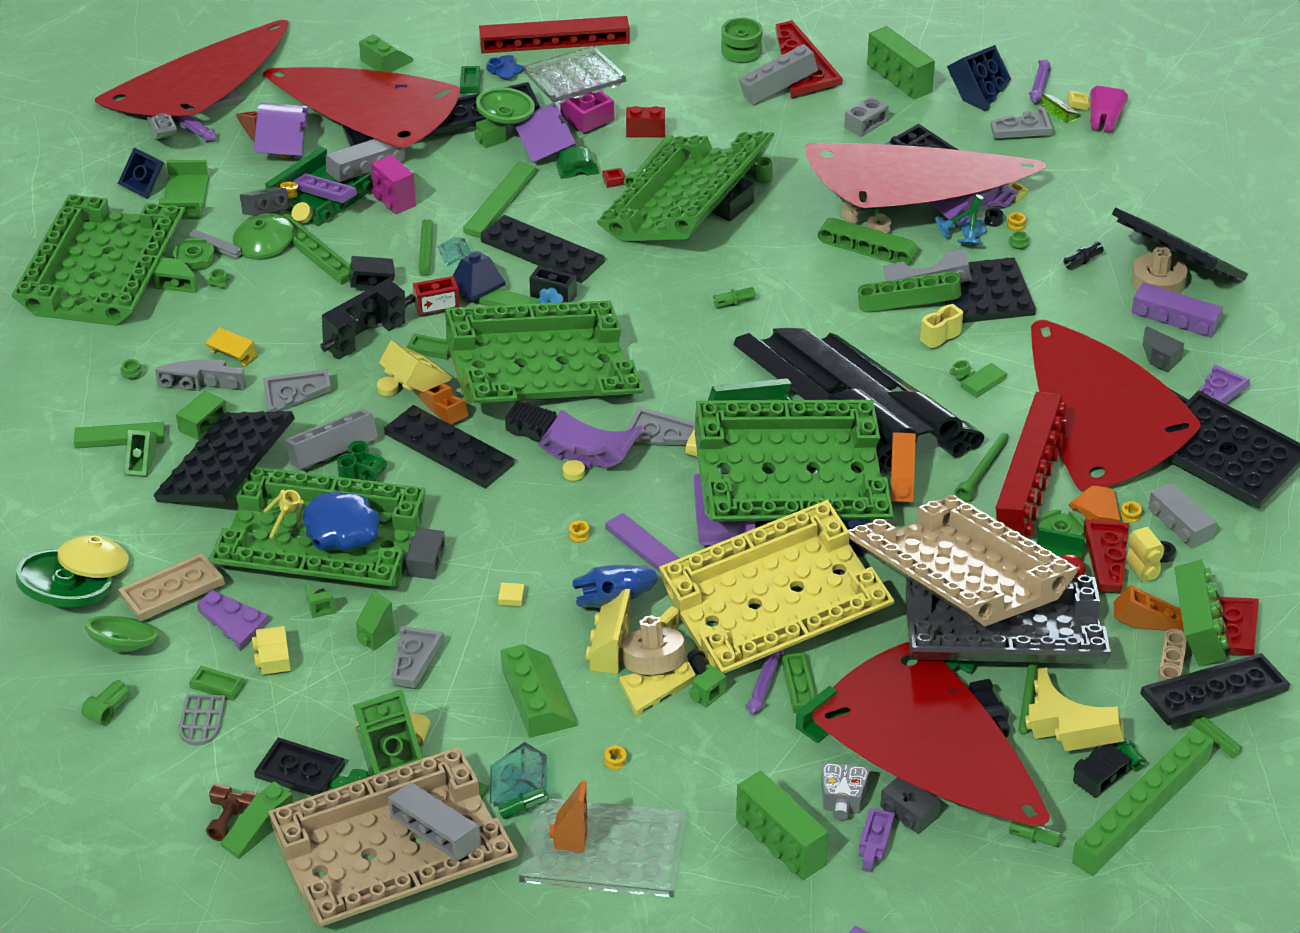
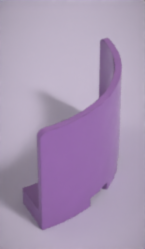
M555 102L535 110L527 120L514 124L532 162L541 160L565 148L576 147L566 122L564 123L559 108L556 107Z
M260 103L254 151L256 153L294 155V158H302L304 133L301 130H305L307 126L308 106Z
M1005 184L981 192L931 201L929 203L948 219H954L970 209L976 195L983 197L980 207L987 205L988 207L1001 206L1007 208L1019 192L1009 184ZM967 215L955 224L961 227V224L969 219L971 215Z
M562 410L544 434L538 446L560 460L564 457L568 460L580 461L584 464L585 468H591L592 466L608 468L617 465L623 460L642 431L643 426L639 425L627 431H607L589 426Z
M700 474L694 475L696 521L700 545H715L755 529V521H711L705 514Z

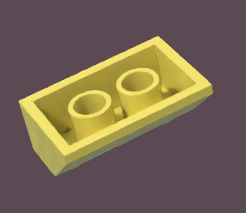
M392 340L379 361L385 367L384 372L393 376L394 380L402 383V386L410 391L417 389L424 392L446 383L452 378V376L424 355Z
M624 589L611 602L601 606L600 612L595 614L594 625L596 629L591 630L590 643L592 645L587 646L586 660L590 662V671L619 673L623 657L621 644L628 635L631 624L630 589Z

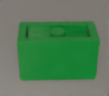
M1039 528L1038 545L1050 550L1058 557L1065 554H1073L1082 560L1085 536Z
M829 685L796 711V729L816 743L822 741L829 733L815 723L813 713L835 697L837 690ZM841 708L826 713L825 717L832 719L849 712Z

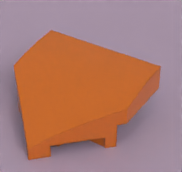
M1091 486L1068 505L1073 511L1077 509L1088 520L1120 522L1114 489Z

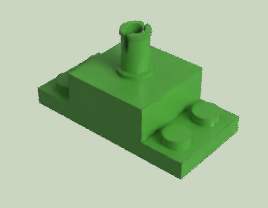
M403 690L394 691L353 705L359 724L356 730L370 776L423 759Z

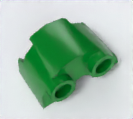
M572 147L560 151L556 166L561 179L572 178L577 172H584L586 176L599 174L594 155L588 147Z

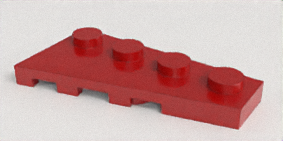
M1088 519L1084 521V533L1098 591L1121 593L1124 581V563L1127 552L1129 523Z

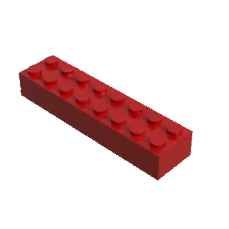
M1035 392L995 507L997 521L1002 522L1005 526L1019 532L1026 538L1033 535L1034 521L1038 520L1039 506L1043 505L1044 491L1048 490L1049 476L1053 475V463L1058 460V448H1061L1063 445V433H1067L1068 421L1064 420L1066 403H1063L1062 394Z

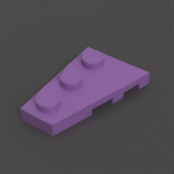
M1214 364L1212 373L1207 375L1205 384L1199 390L1226 404L1250 386V379Z
M210 590L197 603L198 611L211 624L218 626L223 631V635L227 639H231L240 651L252 640V637L256 636V630L263 629L269 622L267 614L213 590Z

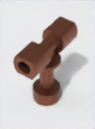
M214 784L209 792L210 802L221 805L223 811L218 820H211L206 828L207 835L213 840L222 841L229 831L227 823L231 816L239 814L241 810L245 811L258 793L244 791L242 794L232 792L231 787Z

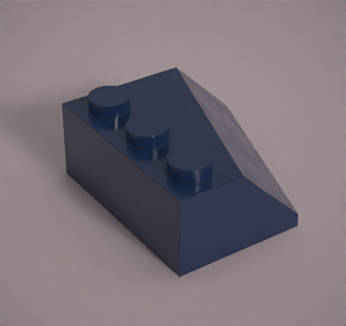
M996 45L963 57L947 66L962 100L983 111L989 109L990 104L996 100L999 92L1003 91L1011 80Z

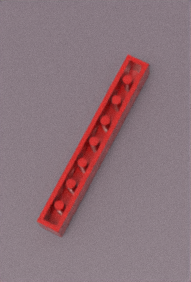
M627 16L479 25L481 54L630 44V27Z

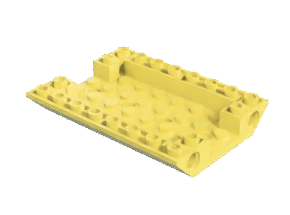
M828 500L659 567L670 602L678 609L679 617L698 649L705 653L706 661L723 674L894 604V599L872 567L865 569L849 545V531ZM841 569L845 573L838 575L834 574L833 571ZM799 586L803 588V590L800 592L792 591L791 588ZM756 603L761 607L759 609L749 608V605ZM716 621L718 625L711 627L706 625V623Z

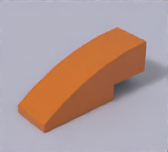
M444 383L424 392L417 389L414 390L416 395L435 415L449 424L469 416L465 400L454 396L452 388Z

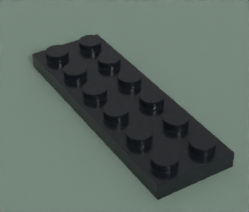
M503 215L481 235L482 243L538 266L576 275V281L581 284L605 262V255L506 215Z
M412 405L384 427L385 435L485 489L514 466L513 457L415 405Z
M1260 653L1142 686L1140 694L1168 726L1286 692L1289 690L1290 683Z

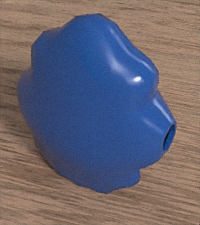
M338 491L323 493L313 499L303 510V525L307 527L306 535L319 550L351 551L370 545L378 537L380 516L377 511L370 508L368 499L362 495Z
M608 565L594 567L586 574L574 578L572 581L574 589H583L584 596L576 597L577 606L601 609V606L611 602L624 589H630V600L650 591L657 583L658 575L655 570L647 566Z

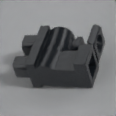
M990 678L970 682L968 689L1007 738L1010 731V726L1007 722L1009 712L994 694ZM961 689L947 690V691H948L949 693H952V692H955V691H958V690H961Z

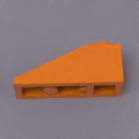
M893 433L890 480L891 501L913 502L915 433Z
M1129 585L1114 600V618L1134 628L1164 631L1179 629L1184 632L1181 609L1143 590Z
M587 781L579 783L557 812L555 823L550 824L549 838H553L554 849L585 852L588 836Z

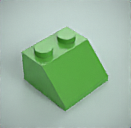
M374 34L359 41L361 61L374 70L393 72L413 62L411 56Z

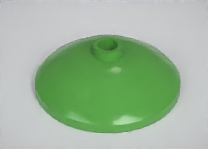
M491 88L480 93L476 99V108L479 113L486 119L500 124L520 123L530 118L534 113L535 105L533 100L527 94L516 89Z
M264 213L252 216L243 221L235 230L233 244L241 248V255L246 258H268L280 253L290 244L294 234L293 227L287 218L279 214Z
M97 616L87 620L85 626L86 632L100 645L111 649L112 652L120 654L148 647L158 639V631L152 625L128 617Z

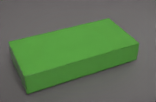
M413 334L407 345V348L424 356L447 360L450 356L446 339Z
M990 363L962 380L961 388L977 398L1004 381L1007 373L993 363Z
M200 666L189 684L192 689L212 695H225L226 699L234 701L245 685L244 678Z

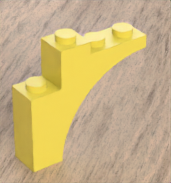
M1047 667L1037 669L1038 679L1034 680V686L1038 696H1035L1034 704H1029V715H1025L1027 729H1032L1035 739L1056 736L1057 741L1062 742L1065 751L1124 741L1123 721L1118 706L1093 707L1069 700L1055 689Z

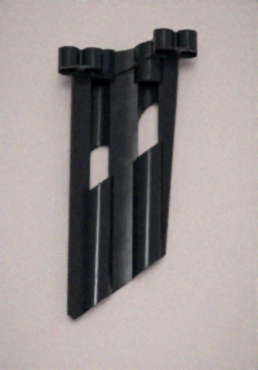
M774 328L773 334L767 339H757L750 333L735 338L733 344L735 347L775 378H788L792 383L790 389L804 400H873L880 435L876 446L880 474L883 468L891 471L893 433H915V444L918 436L931 433L937 438L938 446L955 458L962 456L967 446L975 450L984 441V434L969 422L960 420L927 394L921 393L837 334L829 333L825 338L819 339L805 328ZM842 384L849 388V390L840 391L832 395L828 393L838 389ZM897 387L903 390L891 392V390L896 389ZM854 466L859 472H862L859 467Z

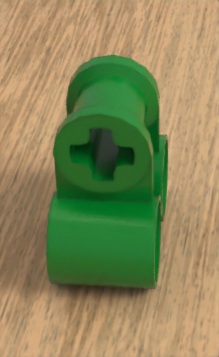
M361 440L350 443L348 446L349 454H343L337 459L338 476L342 478L375 482L378 478L377 475L387 468L386 460L378 454L370 453L368 444Z

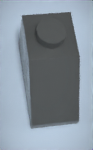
M1148 326L1145 328L1142 345L1149 364L1169 372L1182 360L1184 343Z

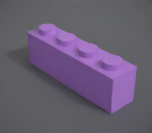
M1142 283L1136 292L1132 306L1133 314L1210 338L1213 337L1220 325L1223 310L1221 306L1146 283Z

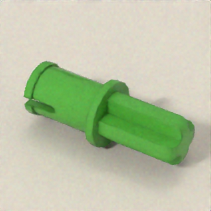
M753 287L736 291L731 289V292L713 295V299L716 300L714 305L716 308L731 304L736 306L740 302L755 299L756 294Z
M1011 821L1010 834L1028 838L1032 843L1039 841L1058 847L1061 842L1062 835L1058 832L1040 826Z

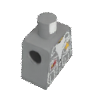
M822 762L821 787L823 808L833 811L835 819L845 820L848 818V813L857 814L860 812L869 787L870 767Z

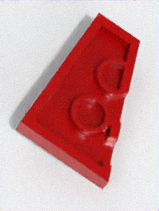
M1217 597L1223 609V614H1220V617L1223 618L1226 626V631H1223V635L1225 634L1227 637L1229 653L1233 655H1255L1259 598Z

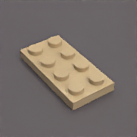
M201 553L120 588L118 592L120 598L141 622L210 590H214L224 585L225 582L220 572Z

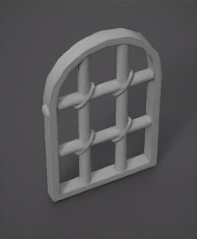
M186 695L179 724L180 737L184 742L197 746L207 744L216 738L225 706V695ZM189 699L197 700L195 710L187 709ZM201 700H210L208 710H200ZM214 700H222L220 710L212 709ZM186 713H192L193 715L191 725H184ZM198 714H205L207 716L205 726L196 724ZM211 714H219L216 726H210L209 724ZM182 729H189L188 738L183 735ZM194 729H202V740H192ZM208 730H215L210 737L206 738Z

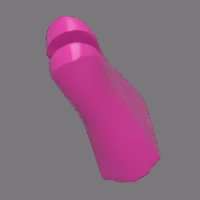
M1096 85L1091 89L1089 95L1091 129L1098 131L1101 123H1104V132L1111 133L1122 109L1128 101V94L1124 89Z

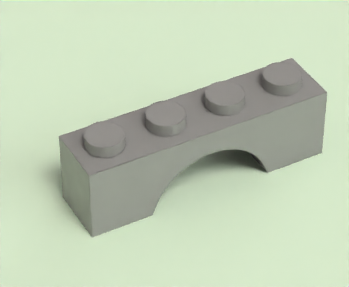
M965 249L944 253L943 258L937 264L927 268H912L904 262L883 266L886 281L945 272L958 273L960 275V282L971 280Z

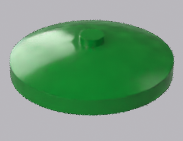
M59 549L34 552L24 557L17 566L16 583L20 590L30 598L48 605L59 607L87 606L101 601L111 590L112 576L91 578L74 574L65 569L57 558Z

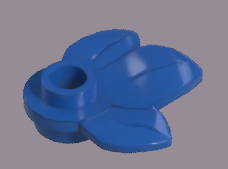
M505 55L489 59L486 69L501 78L511 79L514 78V75L521 73L524 70V66L514 63L513 55Z

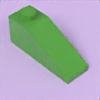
M275 781L254 797L222 840L221 846L238 859L273 832L268 811L293 803L292 794Z

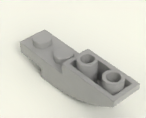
M146 115L154 139L176 135V125L170 115Z
M188 360L162 365L155 369L158 387L200 391L202 386L244 391L246 386L244 368L226 367V361Z

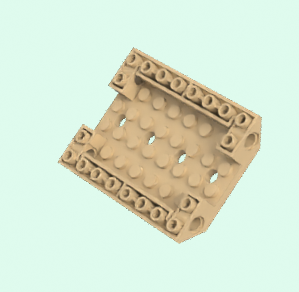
M948 495L945 498L930 501L925 505L919 506L917 510V523L910 524L901 529H896V527L887 523L886 520L876 519L871 523L858 525L848 530L849 539L862 550L984 627L1058 600L1078 571V568L1067 560L1058 557L1050 550L1041 547L1036 542L1022 536L1019 532L1010 529L1002 522H998L955 495Z
M460 746L268 811L279 850L313 924L319 927L518 857L498 817L492 819L479 795L478 780ZM412 782L419 788L425 789L427 793L436 799L442 800L444 804L453 810L459 811L461 815L470 821L476 822L480 828L481 846L459 861H456L425 839L421 843L412 842L413 839L422 837L391 817L387 797ZM366 855L376 856L372 860H366L363 858ZM317 872L327 873L323 877L314 876Z

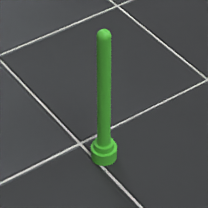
M668 134L636 172H631L625 177L624 184L627 188L653 162V159L658 157L662 150L672 142L674 138L672 134Z
M1003 432L1000 434L969 479L957 486L954 491L955 496L964 502L970 501L975 493L974 486L1008 440L1009 436L1007 433Z
M1028 662L1019 723V732L1023 735L1028 733L1025 715H1029V704L1033 702L1034 680H1036L1038 662Z

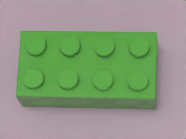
M888 26L869 33L867 65L914 100L933 92L934 59Z
M1202 559L1174 567L1184 633L1198 666L1227 659L1226 649L1229 648V643L1226 635H1223V631H1226V626L1223 618L1220 617V614H1223L1220 600H1217V597H1220V592L1217 584H1212L1213 576L1210 568H1205Z
M760 770L737 784L736 819L738 823L752 832L758 842H762L767 846L774 857L782 860L791 873L805 880L827 865L828 831L765 773Z

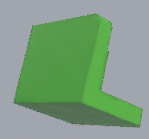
M305 583L306 599L312 618L335 614L332 590L313 594L310 583Z

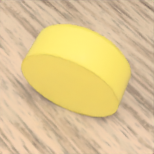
M304 202L296 204L292 210L293 219L300 224L307 223L313 215L312 208Z
M393 377L379 379L377 382L378 393L385 397L395 395L399 391L398 381L394 380Z
M577 460L567 461L562 467L563 477L569 481L582 479L585 475L584 464Z

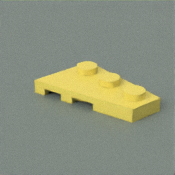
M687 658L679 667L666 673L655 675L633 673L619 677V685L636 717L643 714V710L650 705L653 707L658 705L660 699L669 694L674 695L692 684L696 674Z

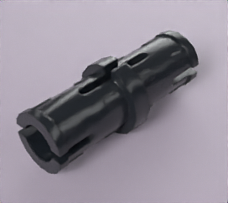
M1096 241L1086 248L1081 247L1076 253L1063 259L1064 265L1070 262L1066 268L1071 270L1081 263L1086 264L1091 258L1104 252L1103 246L1097 248L1101 243Z

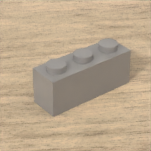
M1173 482L1151 492L1148 509L1190 548L1193 549L1214 539L1217 522Z

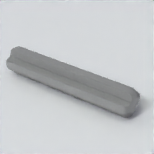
M195 229L189 233V238H203L206 240V243H211L217 252L235 259L241 256V248Z

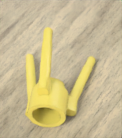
M281 490L280 494L264 509V513H268L279 503L281 510L269 536L270 539L274 538L285 514L294 512L296 508L297 523H301L304 501L300 499V495L296 491Z

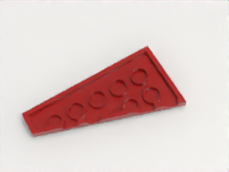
M793 20L776 24L775 31L781 55L804 44L814 53L818 71L788 86L791 98L842 84L840 74Z

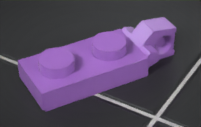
M873 808L869 809L859 842L858 856H863L862 870L872 872L875 859L882 860L893 826L895 813Z

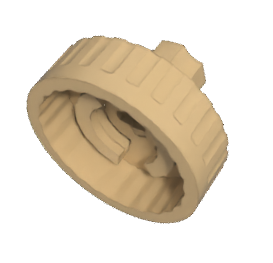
M1157 247L1153 250V253L1141 255L1135 260L1131 282L1137 291L1142 283H1146L1180 294L1185 289L1188 271L1185 263L1176 256H1173L1171 250L1166 247Z
M653 615L646 616L640 620V629L627 635L621 644L625 667L637 674L655 675L666 673L679 667L686 658L682 634L676 629L662 627L660 617H654Z

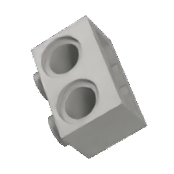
M873 96L867 98L845 111L844 128L863 137L888 122L889 105Z

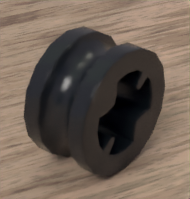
M998 208L987 209L984 218L985 224L991 227L1000 226L1003 221V212Z

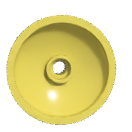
M98 535L79 536L66 541L59 547L57 556L59 563L68 571L91 578H105L120 574L127 568L129 561L128 554L121 545Z

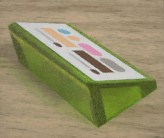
M1041 95L1040 105L1042 107L1045 106L1046 110L1065 123L1081 117L1080 113L1055 96Z

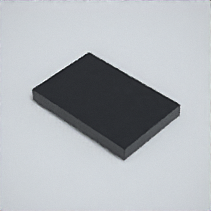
M278 737L254 771L255 778L270 783L275 781L282 787L314 796L328 791L330 783L344 767L345 759Z

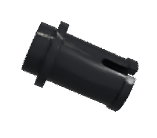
M699 649L690 651L687 655V661L694 667L698 675L704 673L706 665L709 664L705 659V653Z

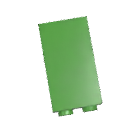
M167 160L168 180L165 196L159 199V205L185 207V212L181 219H201L209 178L207 160Z

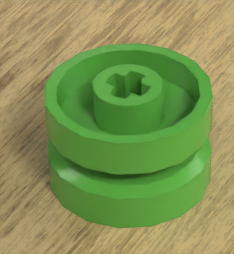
M738 17L726 21L721 27L722 55L735 62H749L760 57L762 53V25L758 21L746 17Z

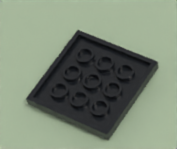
M1015 257L968 262L971 280L961 282V296L958 299L945 301L946 305L954 304L963 311L962 323L1033 316L1036 314V307Z

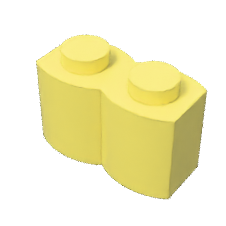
M949 304L940 308L936 313L926 315L921 321L920 341L929 348H934L943 344L945 340L958 336L962 330L963 311L954 304Z
M1147 526L1132 532L1129 538L1130 550L1126 557L1127 564L1142 583L1158 577L1161 571L1160 560L1164 553L1163 545Z
M285 626L257 629V637H252L254 652H259L254 654L256 668H261L262 675L291 671Z

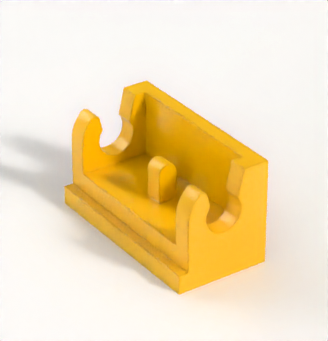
M220 327L205 343L208 348H212L211 353L215 354L221 351L237 358L239 361L245 358L241 363L242 366H247L258 355L252 340Z

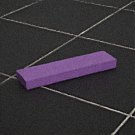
M304 174L292 181L298 185L297 190L340 203H344L357 195L355 187L310 174Z
M624 513L605 523L606 530L659 573L660 566L680 559Z

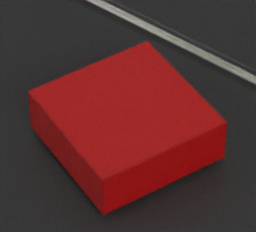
M622 168L602 171V177L607 188L625 185V175Z

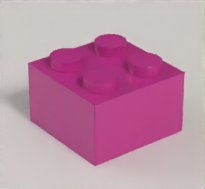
M590 83L560 96V112L563 118L582 133H585L614 120V100Z
M393 155L371 163L372 192L376 199H379L387 209H390L396 215L416 206L414 173Z

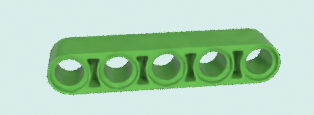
M828 218L817 234L819 240L825 244L890 263L904 262L908 265L918 251L917 244L910 239L836 218Z
M945 272L864 284L857 291L859 307L862 311L872 312L955 300L961 296L960 275L956 272Z

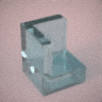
M453 237L437 246L445 265H450L471 253L465 238Z

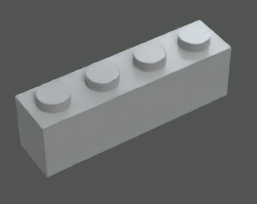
M803 44L775 60L763 64L756 70L748 72L739 78L743 96L754 105L818 71L814 53Z
M377 139L327 154L326 172L337 181L342 182L372 172L371 163L389 155H393L400 162L405 161V147H395Z
M360 409L284 441L290 464L300 470H306L315 463L331 460L332 456L348 453V446L353 441L361 440L370 444L372 440L378 438L372 413Z
M412 782L387 797L390 815L393 819L456 861H459L481 846L480 828L476 822L470 821L461 815L459 811L453 810L444 804L442 800L436 799L427 793L425 789L419 788Z

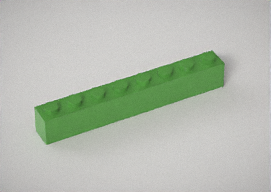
M1192 728L1075 842L1072 863L1094 876L1210 761L1214 740Z

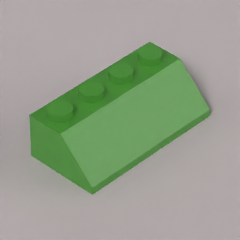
M525 644L501 649L502 671L529 738L577 726L548 655Z

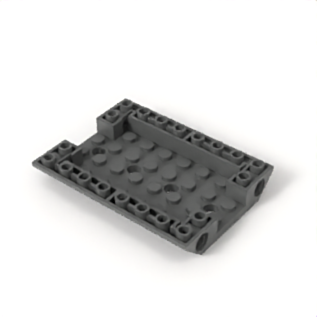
M1087 575L1074 577L1058 600L984 627L906 578V619L910 659L1106 664L1110 658L1111 651L1106 627L1100 626L1099 622L1100 598L1096 579Z

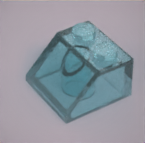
M523 742L490 766V805L493 807L518 797L520 793L524 795L541 787H545L547 790V755L526 742Z

